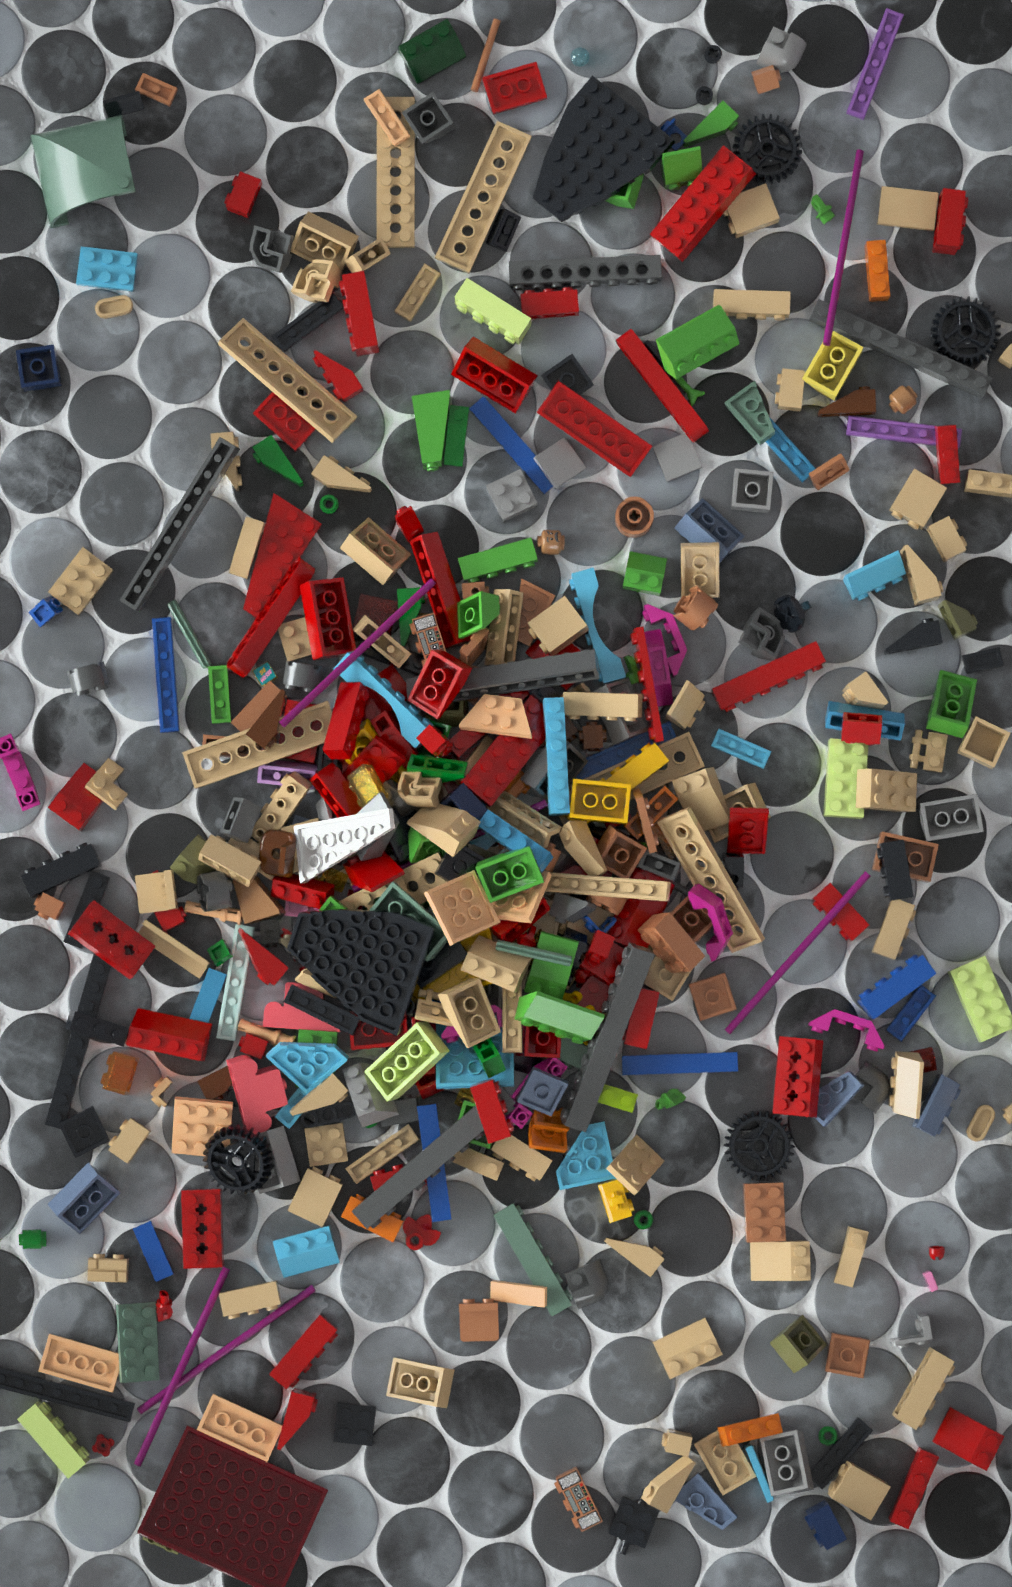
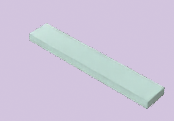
M238 924L235 925L231 948L233 957L229 960L216 1036L218 1039L236 1041L250 960L238 930L242 928L251 937L254 936L255 927Z

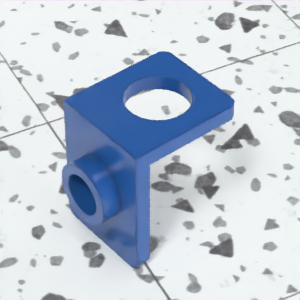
M673 118L670 122L666 121L661 130L669 136L674 133L681 136V141L671 147L674 151H677L683 145V140L687 136L675 125L676 119Z
M587 915L581 918L586 923L584 925L585 928L591 933H595L597 930L606 933L617 921L616 918L609 916L598 927Z

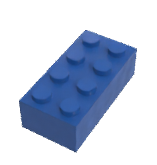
M916 954L905 961L907 965L903 968L902 966L896 967L890 972L891 976L889 978H881L874 984L876 986L874 989H866L858 995L860 999L857 1002L870 1020L877 1018L937 974L923 955L917 956Z

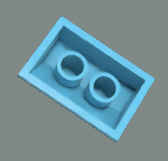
M897 550L845 575L843 582L852 600L857 598L860 601L868 597V593L873 590L877 593L885 589L886 584L892 582L894 585L903 580L902 577L906 572L899 551Z
M330 1225L273 1241L277 1260L284 1278L340 1263Z

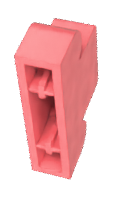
M287 982L285 984L284 999L292 984L324 999V993L301 983ZM275 1001L265 1006L263 1027L341 1033L340 1029L285 1002L284 1006Z
M240 1055L226 1060L243 1126L246 1125L248 1131L253 1128L254 1134L267 1131L271 1127L272 1120L266 1112L288 1104L285 1089H287L285 1079L281 1078L279 1069L274 1065L258 1069L257 1063L248 1055Z

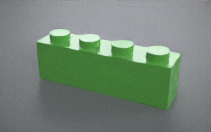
M532 538L458 558L464 583L479 582V578L486 576L487 579H491L504 571L506 574L512 573L521 566L524 569L535 566V562H538Z

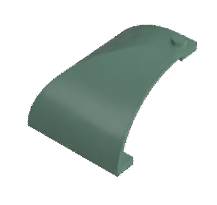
M122 115L31 135L50 228L69 225L67 212L77 207L107 197L136 192L124 136H127Z

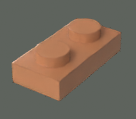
M142 73L135 91H139L140 94L170 107L178 89Z
M840 453L810 472L809 476L814 487L820 490L850 471Z

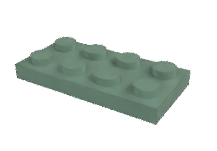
M156 1302L117 1304L120 1383L160 1380Z

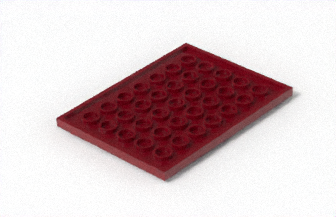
M187 1426L137 1534L253 1587H285L328 1490Z

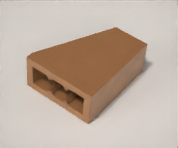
M257 875L249 887L233 879L244 924H254L286 913L277 899L271 897V892Z

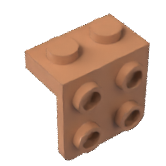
M484 1298L482 1302H475V1299H463V1302H459L461 1341H497L499 1339L498 1301L494 1302V1298Z

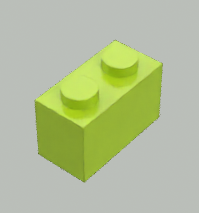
M604 1084L598 1103L633 1113L638 1094Z

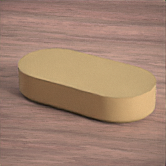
M126 295L101 299L95 305L97 315L103 319L127 315L133 309V302Z
M981 1105L975 1111L966 1130L970 1140L981 1141L985 1138L995 1119V1111L991 1106Z

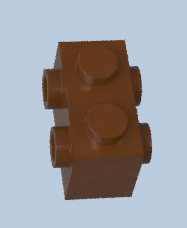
M586 722V726H583L582 731H579V744H583V752L603 751V742L607 741L606 729H602V725H598V722Z

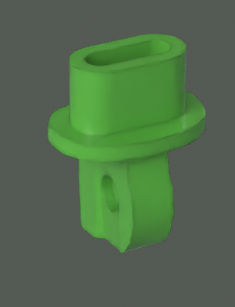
M817 194L812 197L811 204L818 212L816 219H820L823 224H826L836 216L831 210V205L826 206Z
M626 655L623 657L629 670L626 673V678L629 677L632 685L639 682L637 672L640 671V668H637L632 656Z
M670 1089L667 1093L661 1094V1097L656 1100L655 1106L658 1110L664 1107L666 1109L683 1102L686 1097L678 1089Z

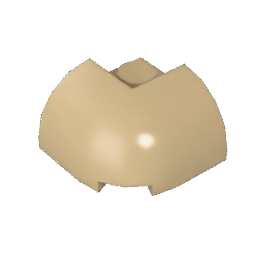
M312 260V263L299 270L291 292L313 303L318 301L329 302L333 289L340 286L341 274L339 267L334 261Z
M402 772L398 783V793L407 805L436 808L440 803L438 795L442 786L441 778H422L421 772Z

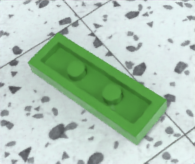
M227 665L208 666L212 724L231 723Z

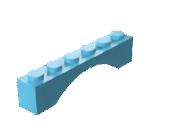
M594 568L572 573V579H569L571 590L576 591L575 604L577 609L581 608L582 616L580 617L589 628L588 634H585L588 645H592L598 657L600 677L598 681H602L603 685L625 679L626 675L621 658L613 654L605 646L595 628L593 603L599 585Z
M347 652V654L334 667V669L338 667L352 652ZM360 655L340 676L346 682H361L383 696L391 705L398 718L401 735L414 748L421 747L422 744L416 737L429 724L432 726L433 724L427 718H422L418 714L419 710L414 705H409L405 701L403 694L398 691L395 692L391 688V683L385 678L382 679L377 674L376 668L372 665L368 666L363 661L364 657Z
M564 697L544 698L543 720L547 751L548 816L568 815L570 813Z

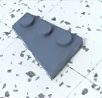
M699 1472L683 1485L674 1501L702 1516L703 1519L722 1530L737 1518V1514Z

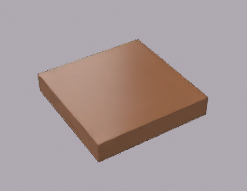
M725 973L688 984L700 1021L737 1009Z
M831 1332L825 1371L864 1378L870 1340Z

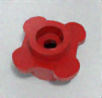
M103 1434L97 1435V1441L92 1446L93 1452H98L104 1457L109 1456L111 1446L115 1444L114 1440L104 1437Z

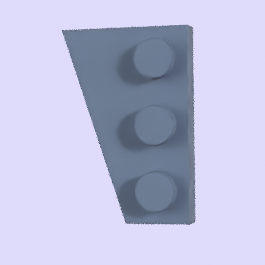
M849 1071L819 1088L817 1118L815 1119L823 1127H827L861 1090L864 1084Z

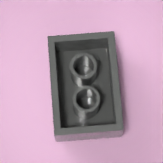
M566 741L568 786H570L573 779L577 777L588 760L571 743ZM545 746L520 780L543 800L545 799L548 803L547 751Z

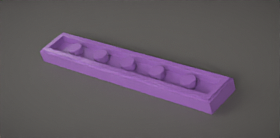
M886 8L846 114L864 120L904 14Z
M848 415L846 435L936 446L935 426ZM956 428V429H957V443H958V449H959V448H960V442H961L962 429Z

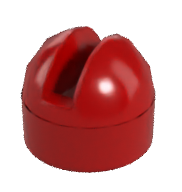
M929 1247L931 1259L935 1260L938 1257V1260H941L944 1257L945 1247Z

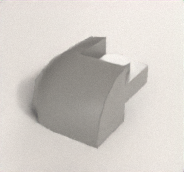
M773 26L756 64L764 68L773 65L774 69H778L780 74L788 72L793 68L795 69L807 44L792 32L789 34Z

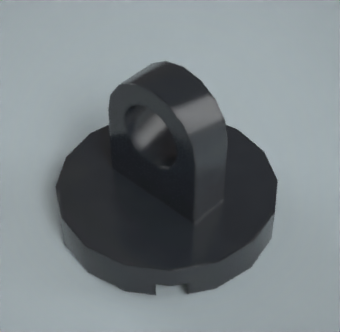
M784 595L775 601L776 609H774V615L780 621L779 624L782 629H787L789 633L801 630L804 626V612L812 607L809 601L800 604L793 596Z

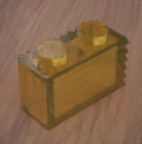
M361 764V766L347 776L350 782L349 788L356 794L358 798L357 803L361 808L366 806L380 792L384 793L386 799L389 797L379 776L375 772L376 770L372 765Z

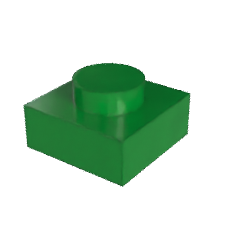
M223 939L207 949L214 965L217 967L233 957L226 941Z

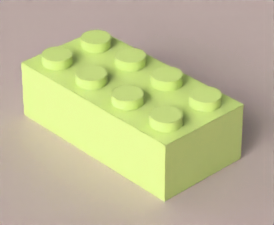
M466 278L455 295V305H457L456 308L464 314L468 312L473 316V320L479 324H487L490 331L495 334L501 333L505 336L504 339L511 344L517 343L519 345L531 327L530 317Z
M833 738L828 740L824 817L864 818V809L856 808L857 769H867L868 745L865 743L849 744L841 741V739Z
M986 956L948 971V975L979 1042L986 1041L1012 1029V1014Z
M418 1022L368 1067L365 1073L387 1102L396 1100L450 1050L428 1022Z
M38 1401L17 1420L69 1479L90 1460L88 1457L90 1454L84 1446L80 1447L75 1442L77 1438L71 1431L67 1432L63 1426L65 1424L58 1416L54 1417L50 1412L52 1411L51 1407L45 1401L43 1403Z

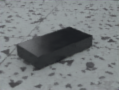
M1000 647L962 655L966 674L1004 666Z

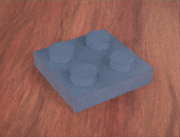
M533 1067L516 1101L552 1116L568 1086V1081Z

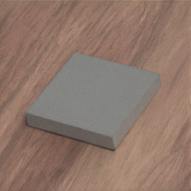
M685 433L652 447L667 482L702 468L693 443Z
M565 437L533 458L555 489L586 469V466Z

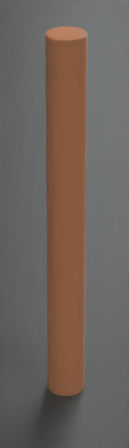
M493 19L471 87L473 92H478L501 22L498 19Z

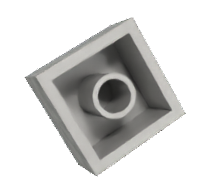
M735 468L731 510L769 513L774 472Z
M521 469L486 485V489L503 523L537 507V501Z

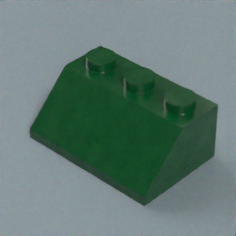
M448 19L398 46L399 54L417 85L466 58L459 38Z

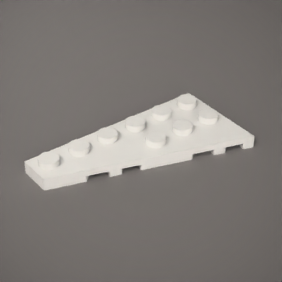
M383 809L294 826V833L297 839L296 851L300 883L310 881L395 828L393 809Z

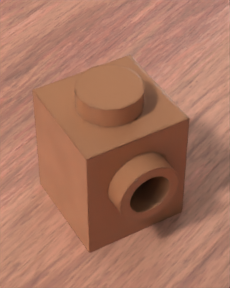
M773 65L751 72L758 94L780 87L778 82L782 80L778 69L775 70Z
M485 582L462 583L463 600L480 591L489 593V586H485Z
M43 892L42 896H37L34 902L36 906L34 910L39 912L38 916L46 920L50 917L58 921L66 903Z

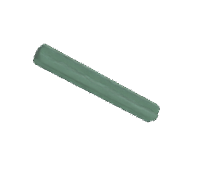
M176 600L169 602L167 606L203 669L208 668L212 663Z
M498 940L496 943V950L565 966H570L572 962V957L569 955Z

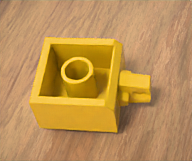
M613 1179L597 1184L610 1223L632 1216L631 1212L635 1210L631 1199L627 1200L625 1194L629 1191L621 1182Z

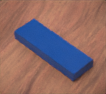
M920 985L887 1027L886 1031L902 1042L935 999L936 995L923 985Z
M152 1221L133 1228L155 1281L157 1282L173 1275L174 1272Z

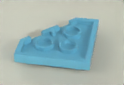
M279 1042L266 1054V1058L306 1094L311 1092L343 1065L349 1057L336 1044Z
M605 1121L589 1124L587 1131H581L556 1170L560 1190L616 1179L606 1169L613 1159Z

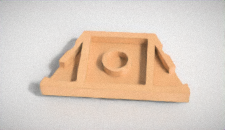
M484 694L459 724L460 730L532 739L525 708L520 698Z

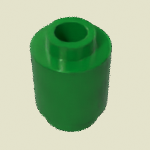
M41 1229L22 1230V1234H19V1246L23 1245V1249H42V1247H46V1231H41Z

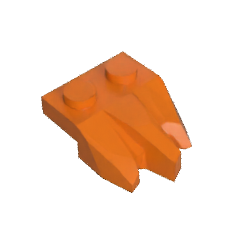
M560 1108L559 1111L555 1110L552 1116L533 1110L528 1128L529 1148L560 1153L567 1151V1131L570 1130V1127L564 1126L561 1121L560 1113L563 1108Z

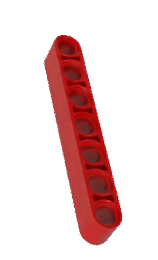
M629 329L618 337L615 341L688 438L694 443L708 433L709 430L635 332Z
M300 557L291 564L228 660L227 668L242 678L248 675L301 595L300 585L310 581L314 575L315 568Z

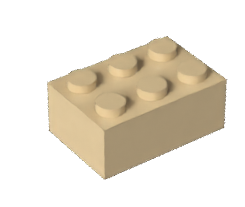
M857 769L856 808L892 812H916L917 773L881 769Z

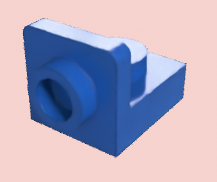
M49 596L42 599L28 613L38 626L42 627L55 615L61 613L63 609L56 598Z

